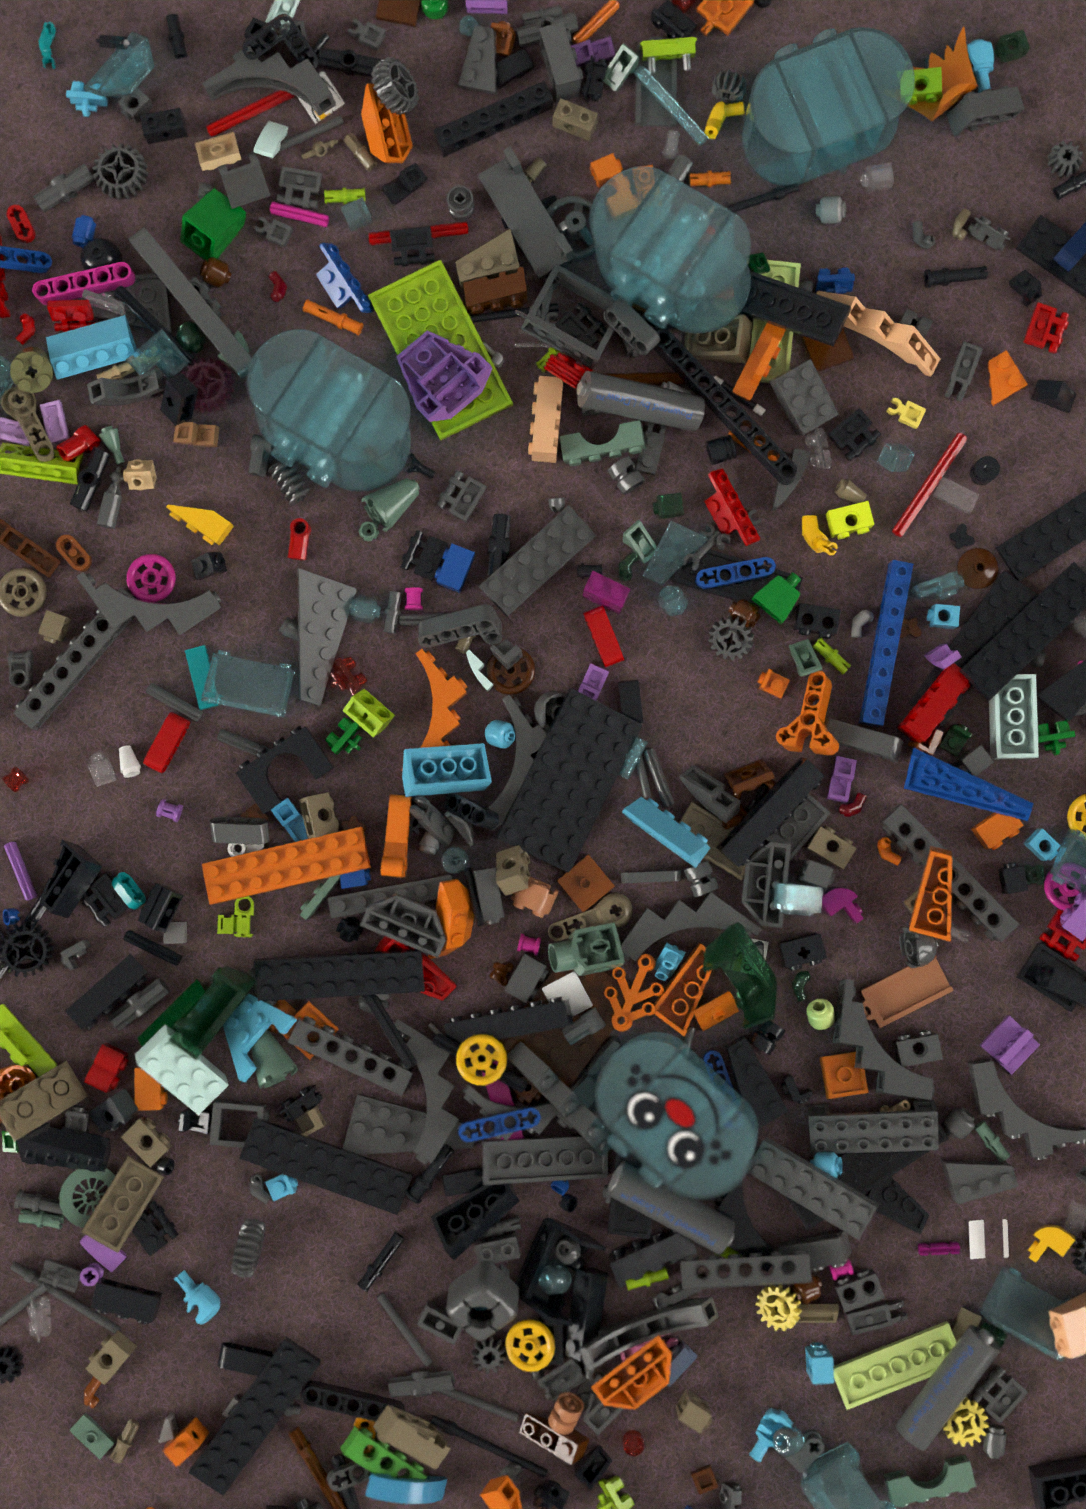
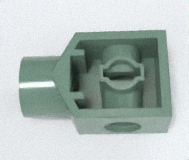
M615 922L577 929L569 936L567 941L551 943L548 947L549 961L555 973L574 969L579 976L614 970V968L621 967L625 963Z

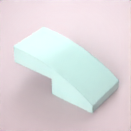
M268 121L255 144L254 153L273 158L280 150V143L286 137L288 127Z
M468 650L466 654L474 675L480 684L489 691L493 684L480 672L484 667V663Z

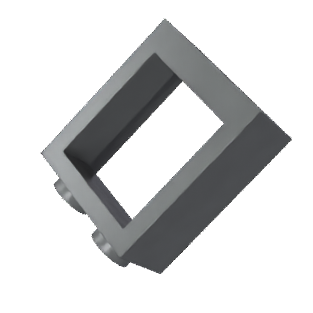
M489 868L472 872L485 924L499 923V918H504L499 886L496 883V869Z
M216 1100L213 1102L209 1145L243 1148L246 1140L222 1138L225 1109L258 1111L257 1118L269 1121L270 1110L266 1109L267 1104Z

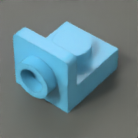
M280 1174L265 1181V1184L273 1201L288 1194H294L297 1191L298 1181L295 1178Z

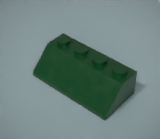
M196 979L137 1039L143 1047L166 1024L195 1049L232 1011L208 986Z

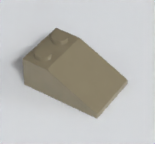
M745 315L688 317L684 347L696 359L724 363H747L753 323Z

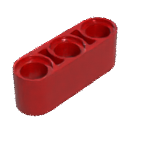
M603 605L584 612V618L604 667L606 668L624 661L622 651Z
M170 712L151 745L143 764L163 774L168 767L166 765L170 764L178 749L176 747H179L191 722L174 712Z

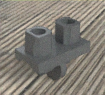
M47 1258L39 1280L52 1284L54 1287L75 1292L82 1270Z

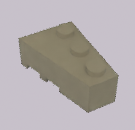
M511 229L455 262L461 289H464L463 283L486 276L488 279L498 278L501 272H506V275L518 272L519 263Z
M390 1405L386 1407L373 1425L378 1433L377 1437L383 1443L391 1444L435 1470L451 1449L430 1421Z

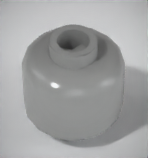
M825 196L821 199L820 204H816V217H820L823 224L840 223L842 218L846 217V202L842 201L840 196Z

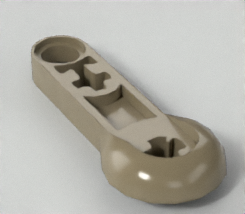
M11 387L6 390L1 397L2 409L6 414L18 421L37 459L42 462L52 460L55 454L53 445L36 415L35 395L30 392L21 391L18 387ZM19 399L22 403L18 404L15 400ZM33 432L39 434L40 441L38 443L36 437L32 434ZM46 447L50 449V452L47 455H41L39 450Z
M608 894L593 909L551 924L548 929V935L553 941L569 938L576 928L569 929L571 934L567 935L563 923L567 922L568 926L572 925L574 919L582 921L583 925L580 926V929L614 922L616 928L622 927L632 918V903L623 894ZM612 905L621 907L622 911L619 912V916L610 914ZM554 926L562 927L563 935L556 938L552 936L551 930Z

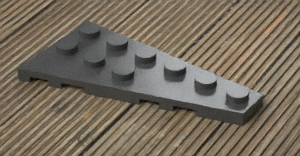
M155 273L135 275L136 280L134 284L125 287V289L172 334L168 289ZM108 278L101 279L100 282H105ZM83 281L80 287L86 286L88 281ZM68 285L63 286L61 292L66 291ZM44 290V296L47 294L48 290ZM115 290L73 299L89 300L95 318L109 320L126 315L129 325L149 329L114 295Z
M298 568L299 700L320 706L357 589Z
M357 1094L343 1149L359 1155L414 1151L423 1133L427 1112ZM458 1121L444 1143L448 1145L447 1148L449 1146L453 1149L473 1148L474 1141L465 1142L459 1137L458 1128L463 1122ZM466 1126V1130L462 1134L471 1137L470 1134L477 1131L478 1126L475 1129H470L469 1126Z

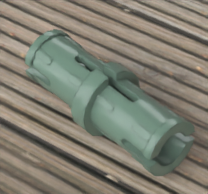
M985 1120L975 1125L974 1130L983 1139L985 1147L993 1152L999 1162H1003L1010 1157V1153L999 1141L1000 1137L992 1132Z
M22 1209L20 1213H23V1215L19 1214L18 1220L19 1223L34 1224L39 1228L46 1226L61 1229L62 1225L60 1223H64V1216L48 1214L42 1210L40 1212H32Z

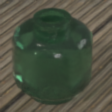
M188 321L177 328L176 338L185 350L192 351L195 354L204 349L203 345L206 343L207 338L196 323Z

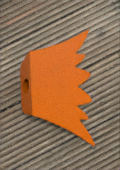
M964 27L958 36L954 51L948 45L946 46L945 60L934 53H931L929 56V68L941 67L942 99L932 103L919 101L916 104L907 105L927 117L930 121H934L961 100L965 94L978 87L968 56ZM913 67L912 70H918V69H924V68ZM924 84L916 87L917 90H924L926 88ZM900 89L882 91L884 96L901 102Z

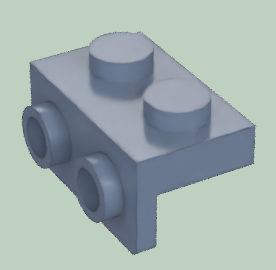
M683 1341L671 1349L672 1358L668 1387L697 1358V1354Z

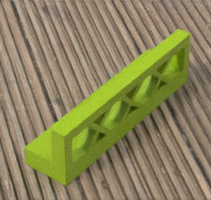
M3 442L0 446V474L78 485L79 467L83 461V454L73 458L72 460H75V462H67L59 456L57 450H54L55 458L48 462H42L35 455L25 456L27 454H34L31 446ZM47 448L39 450L41 455H47L50 452V449ZM6 450H8V451H15V452L10 453V454H9V453H5Z

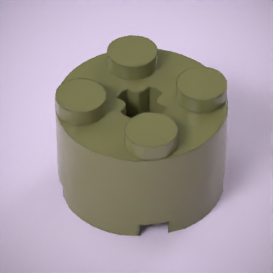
M38 347L22 349L13 359L10 366L13 382L24 392L37 393L43 391L50 385L55 375L49 353ZM32 366L33 369H37V372L34 373L29 368Z

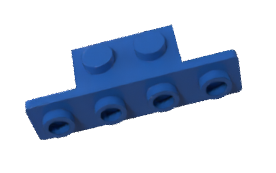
M321 243L319 247L329 263L316 276L335 306L342 308L353 298L362 313H372L374 308L369 297L364 294L360 288L359 281L351 274L349 265L342 260L338 248L332 243Z

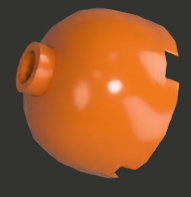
M9 1065L0 1070V1100L35 1080V1075L31 1069L20 1065Z

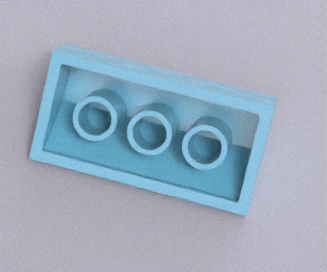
M126 315L46 337L50 362L57 380L132 359L139 355Z
M485 744L405 749L402 772L405 796L413 797L418 795L484 791L492 783Z
M640 797L624 808L622 813L630 821L695 868L710 850V847L706 844L708 840L699 833L695 836L690 832L691 827L682 821L680 824L673 820L675 816L666 809L664 812L657 808L659 805L651 798L645 800L643 797Z

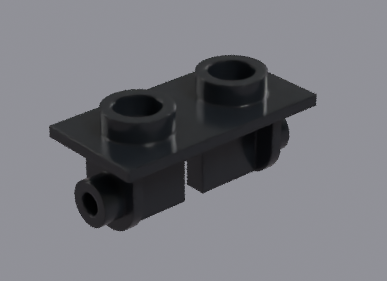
M591 55L590 63L587 62L585 74L587 75V80L582 85V95H584L586 103H589V98L593 102H599V99L602 98L604 83L597 82V79L605 80L608 66L605 59H598V62H596L593 55Z
M316 1084L312 1087L307 1085L298 1092L300 1094L295 1099L290 1097L281 1104L282 1108L279 1113L281 1114L285 1111L284 1118L287 1122H293L305 1113L301 1107L303 1104L307 1110H310L321 1103L320 1100L323 1097L319 1091L315 1093Z

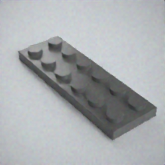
M568 505L488 577L479 588L508 617L586 546L596 534Z
M582 1135L508 1139L507 1141L505 1139L483 1140L484 1185L608 1178V1152L601 1157Z
M768 1137L764 1138L747 1171L750 1175L858 1240L879 1205L877 1202Z

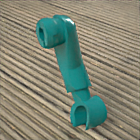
M47 22L44 23L38 43L41 54L44 57L42 59L43 67L46 68V64L50 62L52 63V68L55 69V60L51 57L52 52L50 48L56 34V29L52 22H49V25Z

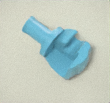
M976 39L967 44V51L973 65L974 77L977 80L978 93L986 89H991L988 74L994 69V51L990 41Z
M185 1270L174 1279L186 1292V1297L183 1300L185 1303L188 1301L187 1312L192 1311L195 1305L199 1307L198 1315L195 1319L198 1324L208 1322L217 1314L220 1309V1297L207 1284L205 1285L202 1282L200 1285H196Z
M769 1408L760 1421L755 1432L759 1439L749 1453L756 1461H762L769 1447L776 1448L778 1446V1440L785 1435L780 1434L777 1439L773 1438L774 1433L779 1428L792 1427L793 1422L784 1411Z

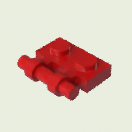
M52 300L47 303V309L52 321H61V323L54 324L55 331L66 332L96 323L88 321L93 320L94 317L89 300Z
M1038 302L1034 308L1023 343L1043 349L1047 342L1050 344L1048 351L1055 354L1058 347L1062 344L1063 339L1061 337L1064 330L1067 329L1069 314L1062 312L1060 318L1055 317L1056 308ZM1052 325L1056 327L1054 335L1049 334Z
M1057 909L1047 925L1053 933L1049 936L1043 932L1039 939L1045 942V946L1048 948H1054L1060 952L1061 956L1065 959L1069 958L1075 962L1079 955L1073 951L1076 946L1084 950L1086 948V938L1082 942L1063 928L1060 923V916L1063 911ZM1060 936L1069 941L1067 946L1058 942Z

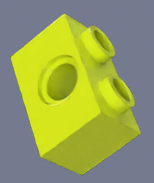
M868 501L829 510L825 514L831 538L837 537L838 540L850 537L849 534L857 532L858 535L867 533L874 526ZM846 517L853 518L855 525L849 526L845 521Z

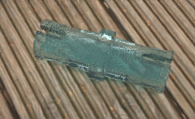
M640 737L635 738L631 750L625 756L626 760L619 772L620 776L626 779L631 778L648 744L646 740Z

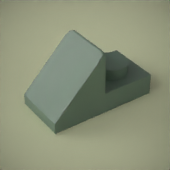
M623 43L607 67L605 80L603 81L614 91H618L628 75L635 73L639 56Z
M637 520L623 533V543L630 546L644 564L659 551L640 520Z
M809 639L789 645V650L796 663L799 676H805L822 670V666Z

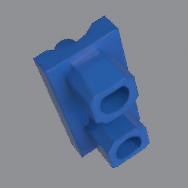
M848 267L838 269L837 274L830 275L828 268L820 269L815 292L824 291L837 294L852 292L855 274H850Z

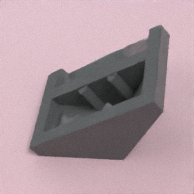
M446 812L445 816L451 821L470 847L475 845L472 823L453 813Z

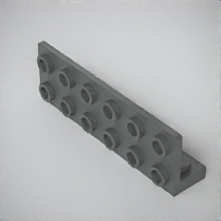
M508 147L503 150L505 158L480 173L478 177L508 228L511 229V233L538 278H542L552 271L555 264L562 266L574 258L573 250L563 233L560 234L525 176L521 163L512 148Z
M934 1100L913 1101L914 1111L830 1114L828 1104L807 1105L811 1154H816L817 1152H835L840 1154L939 1149L938 1111Z

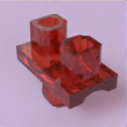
M351 656L343 660L341 657L335 660L332 666L335 672L331 674L334 681L330 685L332 688L338 686L342 692L348 689L350 694L354 696L366 684L367 679L363 673H359L356 676L352 675L350 670L354 669L357 665Z

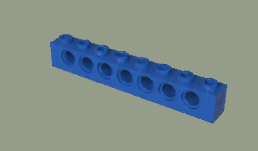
M892 560L888 564L858 724L881 727L884 724L912 575V563Z

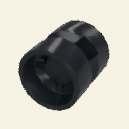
M763 1016L757 1024L758 1030L753 1031L747 1041L766 1054L771 1055L776 1047L775 1042L780 1041L786 1031Z

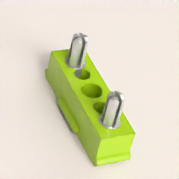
M687 37L642 41L639 47L642 52V61H648L649 73H652V71L653 73L656 72L655 60L683 58L684 70L687 71V66L688 70H690V58L695 57L697 38Z

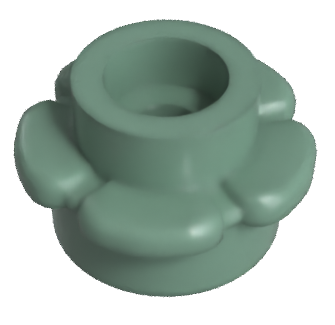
M368 521L362 523L359 529L360 537H363L365 541L376 539L379 535L377 524Z

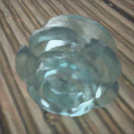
M465 16L459 23V30L463 35L466 34L470 37L473 34L474 27L479 26L474 17Z

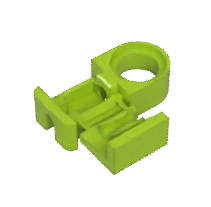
M249 896L237 899L235 901V914L231 915V918H224V915H218L217 934H233V932H237V934H234L235 937H253L254 934H250L251 916H254L253 899ZM242 899H248L251 903L247 911H242L239 908V902Z

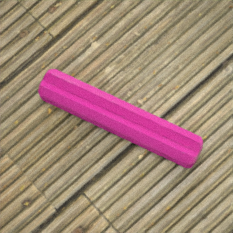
M272 202L270 205V213L323 227H327L329 224V216L326 214L277 202Z

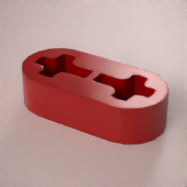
M11 205L6 214L15 235L23 243L32 242L36 233L27 213L20 205ZM16 211H18V212L20 213V214H19V217H20L21 221H19V222H18V220L14 217V216H15L14 212H16ZM23 226H24L25 229L28 231V232H27V234H28L27 237H24V235H22V234H23V230H22L21 227H23Z

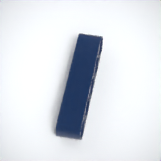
M1086 222L1053 258L1067 272L1086 253Z

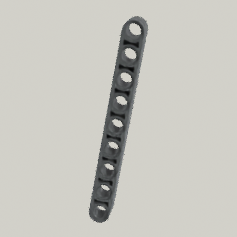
M143 227L128 239L131 245L238 376L243 379L258 366L147 229Z

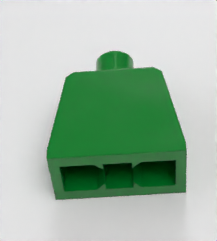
M791 572L786 580L778 575L757 592L751 600L779 624H782L801 594L795 589L801 579L793 572Z

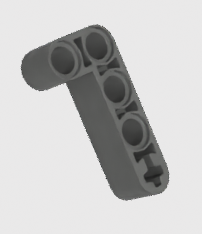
M486 604L421 621L418 625V642L423 647H432L479 634L490 645H496L502 641V622L495 609Z
M825 718L824 723L828 731L835 737L839 745L874 754L885 760L887 758L890 759V762L898 763L904 744L902 739Z

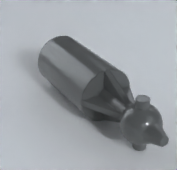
M117 467L116 471L109 474V478L113 482L103 494L97 520L98 526L115 529L122 501L119 483L124 480L121 467Z

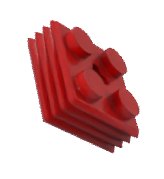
M558 352L557 355L551 354L544 366L545 370L573 388H577L586 371H593L583 364L576 363V360L561 352Z

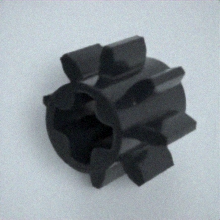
M350 916L346 919L341 918L336 931L340 932L339 938L343 941L352 942L353 940L358 941L364 928L360 926V921L357 918Z

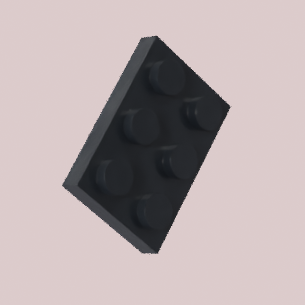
M1038 942L1016 978L1064 1009L1072 1012L1076 1003L1035 985L1037 982L1035 979L1036 974L1040 968L1042 969L1043 966L1061 970L1086 982V972Z

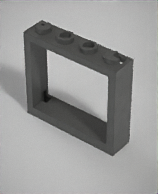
M555 264L521 329L593 370L614 331L610 325L598 348L595 350L535 316L553 281L604 310L608 309L618 298L590 284L584 278L578 277L566 268Z

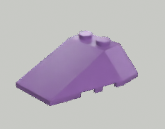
M428 330L396 356L415 406L429 422L453 418L483 392L493 369L480 354L472 353L461 345L452 344L447 339Z

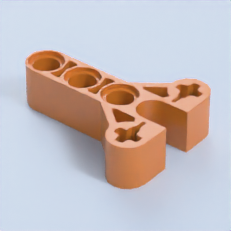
M823 671L810 674L801 714L787 727L780 728L776 733L777 742L788 751L802 752L804 740L808 735H812L809 748L815 754L833 755L839 749L838 741L828 731L824 723L832 690V682ZM820 680H824L821 685L817 686V683ZM819 699V702L813 705V702ZM815 718V721L808 725L809 721Z
M390 794L381 876L406 877L411 796Z

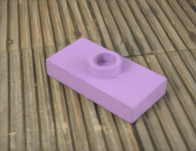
M56 400L40 404L46 434L52 445L69 439L70 436L62 402Z
M0 417V439L30 446L18 421Z

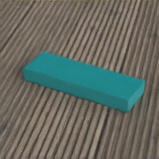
M203 645L185 650L199 709L204 710L221 705L206 646Z

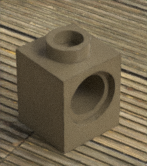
M46 610L38 634L44 636L43 640L53 644L56 641L63 642L71 619Z

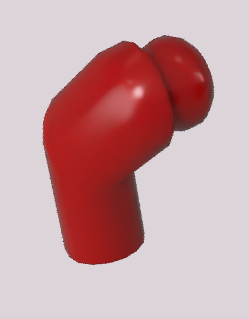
M28 314L20 316L23 331L16 339L22 345L35 334V320Z

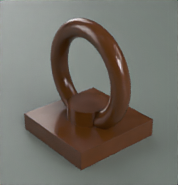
M762 759L724 773L726 782L733 790L732 796L740 800L744 790L756 789L761 783L766 784L771 789L776 784L773 780L772 770ZM740 802L738 814L745 817L749 812L744 810Z

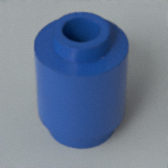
M86 215L76 218L72 233L74 245L83 248L88 241L93 239L96 228L93 218Z

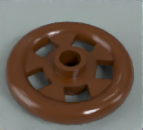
M520 648L523 657L512 666L515 669L512 674H509L503 665H501L500 670L496 669L495 664L498 660L493 654L490 656L486 666V674L488 680L493 684V688L498 692L507 695L518 694L526 690L533 682L535 664L530 654L524 649ZM526 663L527 672H521L519 664ZM500 675L507 680L504 684L497 680ZM520 677L522 683L514 686L512 680Z

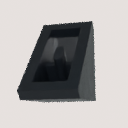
M1037 380L1031 399L1070 413L1076 393L1064 381Z
M599 1444L574 1464L575 1476L589 1492L613 1460Z

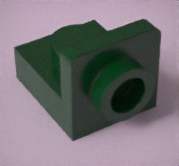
M763 252L748 255L736 265L758 274H765L771 270Z
M960 723L950 725L939 747L958 757L966 741L973 734L968 732L969 728Z

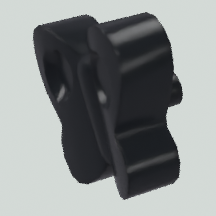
M960 524L956 532L951 533L949 536L950 540L955 541L956 549H961L963 546H971L975 543V539L966 534L967 527L965 524Z

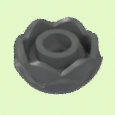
M566 1237L558 1242L556 1256L560 1262L570 1265L580 1257V1244L572 1238Z
M517 1463L507 1464L500 1472L499 1477L508 1475L512 1482L519 1480L523 1472L521 1465Z

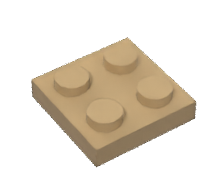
M234 132L195 143L202 171L207 169L213 170L218 166L234 164L238 160H242Z

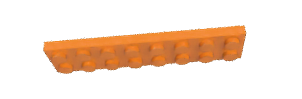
M357 827L317 838L203 863L202 868L209 905L369 869L371 865L363 827Z

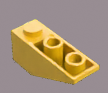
M176 505L166 506L171 511L169 514L178 522L181 519L187 522L186 527L195 534L197 531L201 532L204 535L202 539L211 545L215 542L220 546L234 527L229 521L212 510Z

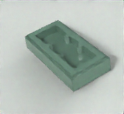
M86 1412L69 1430L98 1459H101L116 1442Z

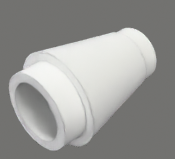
M131 746L119 748L121 773L125 778L139 775L141 766Z

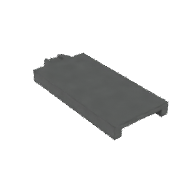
M655 36L651 37L649 40H662L665 38ZM637 44L639 60L636 68L635 126L675 127L677 59L655 60L656 72L653 73L652 71V73H649L648 61H642V52L639 49L640 44Z

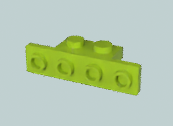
M1 1004L0 1047L6 1049L11 1054V1060L17 1065L20 1064V1066L28 1064L39 1077L57 1067V1063L5 1004Z

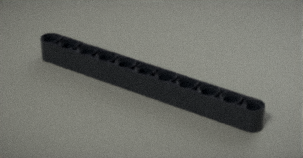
M652 314L643 316L642 318L654 327L653 329L657 332L660 339L667 340V343H658L653 348L660 357L684 380L696 395L703 397L708 408L782 485L791 484L797 473L795 463L656 316ZM677 353L680 354L681 357L674 358L672 357V354ZM693 368L695 371L688 373L685 369ZM705 382L709 386L701 387L699 383ZM720 397L722 401L715 402L712 398ZM732 411L736 416L730 417L726 413ZM747 426L750 430L745 432L740 427ZM759 440L762 441L764 445L757 446L754 444V442ZM774 455L778 460L771 461L768 456ZM789 470L792 475L785 476L782 471Z

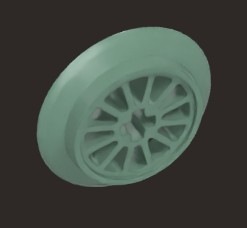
M107 1168L105 1172L77 1169L71 1173L64 1181L59 1196L60 1207L64 1216L72 1224L84 1228L91 1216L86 1215L88 1207L91 1205L93 1213L95 1210L94 1204L98 1205V1201L102 1199L100 1196L105 1194V1192L99 1193V1191L105 1185L107 1187L110 1186L115 1178V1174ZM96 1178L94 1185L91 1188L89 1179ZM85 1179L87 1180V1189L80 1183ZM98 1180H102L104 1183L96 1189ZM79 1185L84 1192L75 1191V1187ZM92 1191H95L96 1193L94 1196L96 1197V1200H91L87 1202V1197L85 1196V1194L87 1192L91 1193ZM77 1193L82 1195V1197L72 1199V1194ZM83 1200L77 1208L74 1207L73 1202ZM84 1204H86L83 1214L78 1212V1210Z

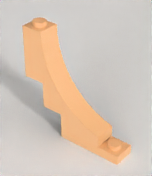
M817 291L816 294L851 306V312L844 327L880 343L905 362L917 365L924 375L932 376L940 361V357L914 326L894 323L885 311L865 308L855 296Z

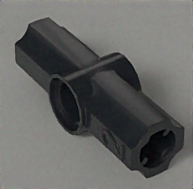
M321 47L318 55L319 67L343 71L347 75L359 74L372 77L373 67L381 61L380 58L356 54L351 49L339 51ZM347 61H354L351 65L345 64Z
M92 448L85 468L79 473V482L71 499V506L88 512L95 492L101 486V478L111 456L110 454L97 448ZM89 476H94L93 482L87 484V478Z
M494 514L492 536L489 538L488 554H490L488 576H491L507 561V556H509L511 516L506 514Z

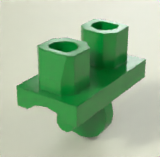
M344 717L338 724L345 731L343 736L339 738L331 732L325 739L329 746L332 747L331 750L337 755L347 743H349L345 749L347 753H350L354 748L358 751L361 749L357 744L362 737L357 734L351 740L361 726L355 721L353 723Z
M1067 720L1054 722L1056 734L1049 733L1048 723L1038 725V743L1050 741V744L1044 745V750H1051L1054 756L1060 754L1061 748H1066V743L1059 742V739L1075 737V731H1070Z

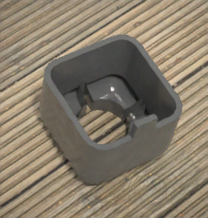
M481 1261L449 1285L447 1314L474 1339L479 1341L485 1340L516 1317L519 1288L509 1278V1270L503 1264H500L498 1268L490 1261ZM483 1306L488 1309L492 1308V1310L485 1315H480L472 1308Z

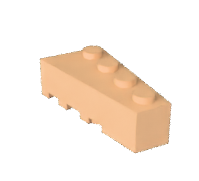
M539 376V381L534 382V394L537 395V401L532 404V414L535 415V422H531L530 434L533 435V442H529L528 454L532 455V461L556 463L563 392V381L558 377Z

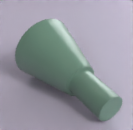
M112 426L101 429V434L98 436L113 454L117 465L124 463L125 461L120 451L118 428L113 429Z

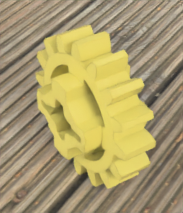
M782 1284L777 1287L770 1285L763 1288L757 1295L759 1300L755 1303L756 1306L760 1307L756 1311L757 1314L763 1315L761 1321L766 1320L768 1328L774 1325L775 1331H778L780 1328L783 1331H786L788 1328L791 1329L799 1321L800 1317L798 1315L802 1312V1309L797 1308L801 1302L794 1299L797 1294H790V1288L787 1287L784 1290Z
M966 1397L943 1427V1430L946 1431V1436L948 1438L952 1437L954 1444H957L959 1441L962 1447L965 1446L966 1442L973 1446V1440L975 1439L980 1443L979 1436H986L983 1428H989V1425L985 1422L988 1416L983 1413V1407L981 1405L978 1406L975 1400L970 1403V1400ZM975 1414H977V1417H978V1424L975 1423V1418H976V1415H975ZM952 1420L955 1422L954 1431L951 1424Z

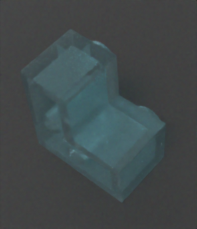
M162 329L154 333L126 359L139 375L146 373L156 364L167 378L176 375L190 362Z
M776 883L773 908L781 909V913L812 916L813 912L821 913L823 887Z

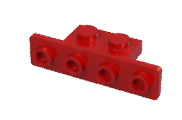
M721 468L710 472L708 476L717 492L704 502L721 534L729 535L737 530L745 546L758 542L760 537L757 530L753 526L724 469Z

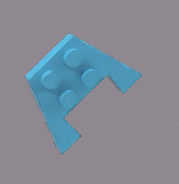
M248 994L223 1024L237 1076L242 1082H246L257 1069L247 1053L268 1027L273 1023L280 1033L286 1034L297 1021L295 1017L286 1014L271 1004L262 1000L258 1001V998L252 994Z

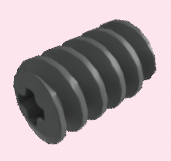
M284 460L272 465L268 472L273 473L272 478L277 480L276 485L281 487L280 491L282 494H285L284 498L290 501V506H294L304 500L310 489H302L306 482H298L301 474L294 475L297 471L296 467L289 468L293 461L286 462Z

